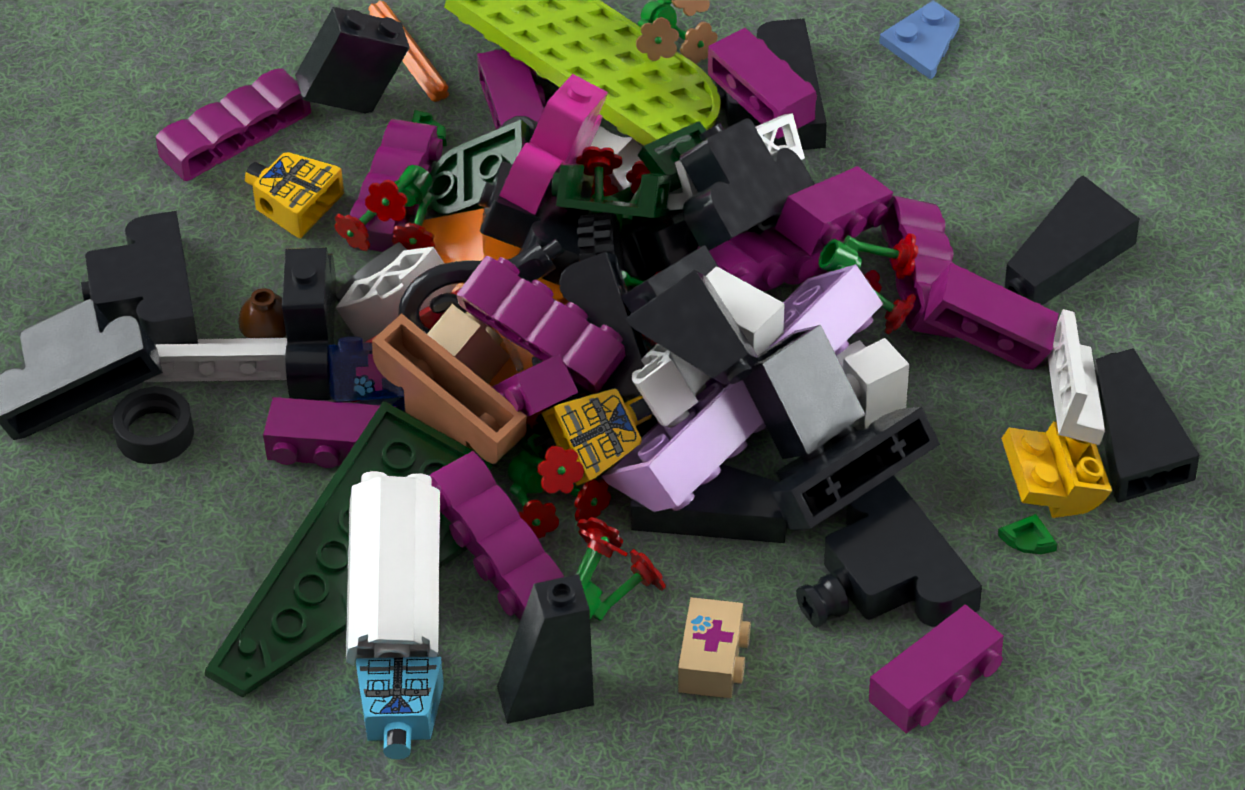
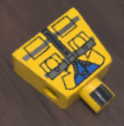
M290 152L283 153L269 168L260 163L253 162L245 173V182L253 186L256 210L300 239L344 194L342 169L340 167Z
M616 388L561 403L541 412L556 445L564 450L573 449L578 453L577 462L583 465L584 475L580 481L575 482L576 486L596 478L639 446L642 440L636 426L652 417L651 409L642 396L624 403Z

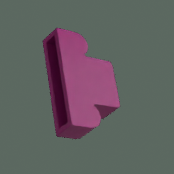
M572 74L548 100L530 142L523 146L516 157L499 196L535 215L552 195L554 173L560 172L561 165L576 164V158L582 155L584 148L591 146L603 118L599 113L608 92Z

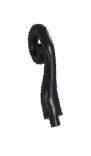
M555 238L543 248L538 242H535L526 250L507 260L519 269L520 273L518 276L532 283L533 280H539L555 270L556 266L552 261L565 251ZM454 261L426 270L416 277L405 290L399 303L398 316L402 313L428 334L430 329L421 322L419 310L423 302L433 292L444 286L465 283L482 261ZM440 294L430 301V309L437 314L446 312L451 304L462 312H467L459 305L456 294Z

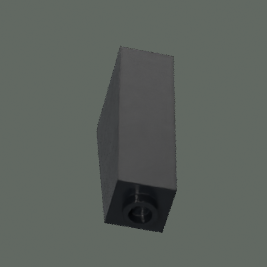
M1084 175L1081 176L1007 263L1004 288L1040 305H1044L1134 246L1137 242L1140 218Z
M1135 349L1109 353L1104 357L1097 358L1094 368L1105 428L1103 442L1116 501L1120 503L1195 481L1200 455Z
M724 464L719 466L721 468L719 475L710 482L698 486L693 491L694 499L678 511H673L670 508L653 512L634 499L631 501V530L785 543L786 531L789 527L770 491L778 483L777 481Z
M579 574L534 583L497 684L507 724L594 706L590 609Z

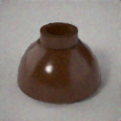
M267 288L254 291L251 297L243 304L239 313L238 324L241 333L246 338H284L286 330L282 309L283 297Z

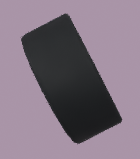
M158 386L140 388L126 395L116 405L112 415L117 447L125 457L137 463L158 464L168 462L180 456L191 445L194 436L190 405L182 394L170 388ZM166 413L176 417L178 423L170 431L159 436L143 437L129 432V426L136 419L146 414Z

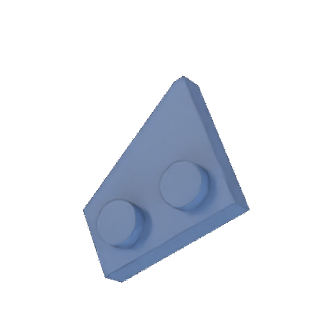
M933 0L882 32L879 43L927 78L932 79L937 72V67L942 57L945 56L949 48L951 39L954 38L959 29L960 18Z

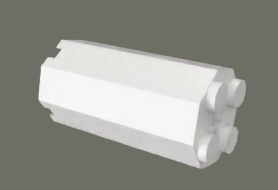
M371 471L361 476V483L352 486L349 507L346 663L354 666L356 658L437 657L440 490L432 486V478L426 474L418 473L408 475L407 477L387 476L382 472Z

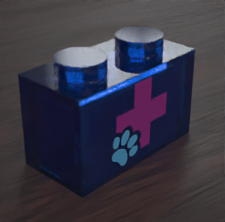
M344 337L339 338L336 345H327L329 391L334 402L404 397V389L388 381L376 367L373 360L372 342L363 343V338Z

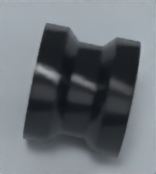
M832 574L820 577L818 583L813 586L805 584L796 590L800 610L813 627L817 628L824 625L827 618L832 615L840 617L849 611L845 590L838 579Z

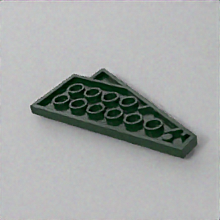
M383 401L206 667L204 676L235 694L244 697L347 629L349 507L352 486L361 483V476L371 471L382 472L387 476L407 477L408 475L418 473L429 476L431 473L473 450ZM481 458L491 472L494 464ZM440 512L439 568L468 550L466 546L460 547L455 542L449 529L451 522L442 512Z

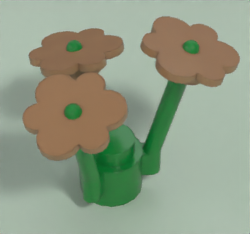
M709 0L650 1L643 7L641 19L637 23L641 27L642 35L636 40V47L641 53H647L648 58L652 61H657L661 56L671 58L677 50L674 42L681 38L685 40L680 48L683 56L689 58L695 64L699 63L701 59L705 60L708 58V46L715 43L718 39L717 34L712 31L711 25L707 22H701L695 29L690 28L686 32L676 26L677 14L670 5L672 3L676 8H683L685 15L693 16L696 12L702 13L707 11L710 6Z

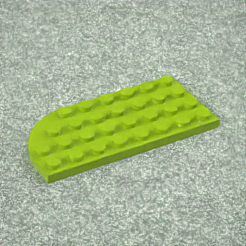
M601 0L445 1L444 8L456 15L459 21L472 26L482 33L485 39L496 43L508 51L511 57L522 61L534 69L540 77L548 79L558 87H561L574 74L608 92L599 114L616 126L619 132L632 137L643 146L698 121L701 122L706 130L714 127L716 124L721 100L711 78L698 65L677 51L671 58L661 56L657 61L650 60L647 53H641L636 47V40L642 35L641 27Z

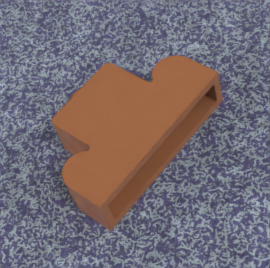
M402 313L372 340L373 360L376 367L388 381L404 389L405 413L470 448L481 458L492 464L497 463L526 435L527 415L522 411L517 412L511 402Z

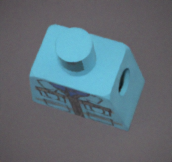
M441 657L356 658L367 740H384L383 753L386 757L397 760L404 759L411 753V740L431 739L444 684Z

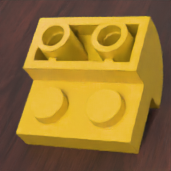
M1053 421L1046 433L1009 427L1001 438L1021 502L1048 506L1052 518L1088 513L1102 504L1112 492L1097 445L1059 435L1057 422Z

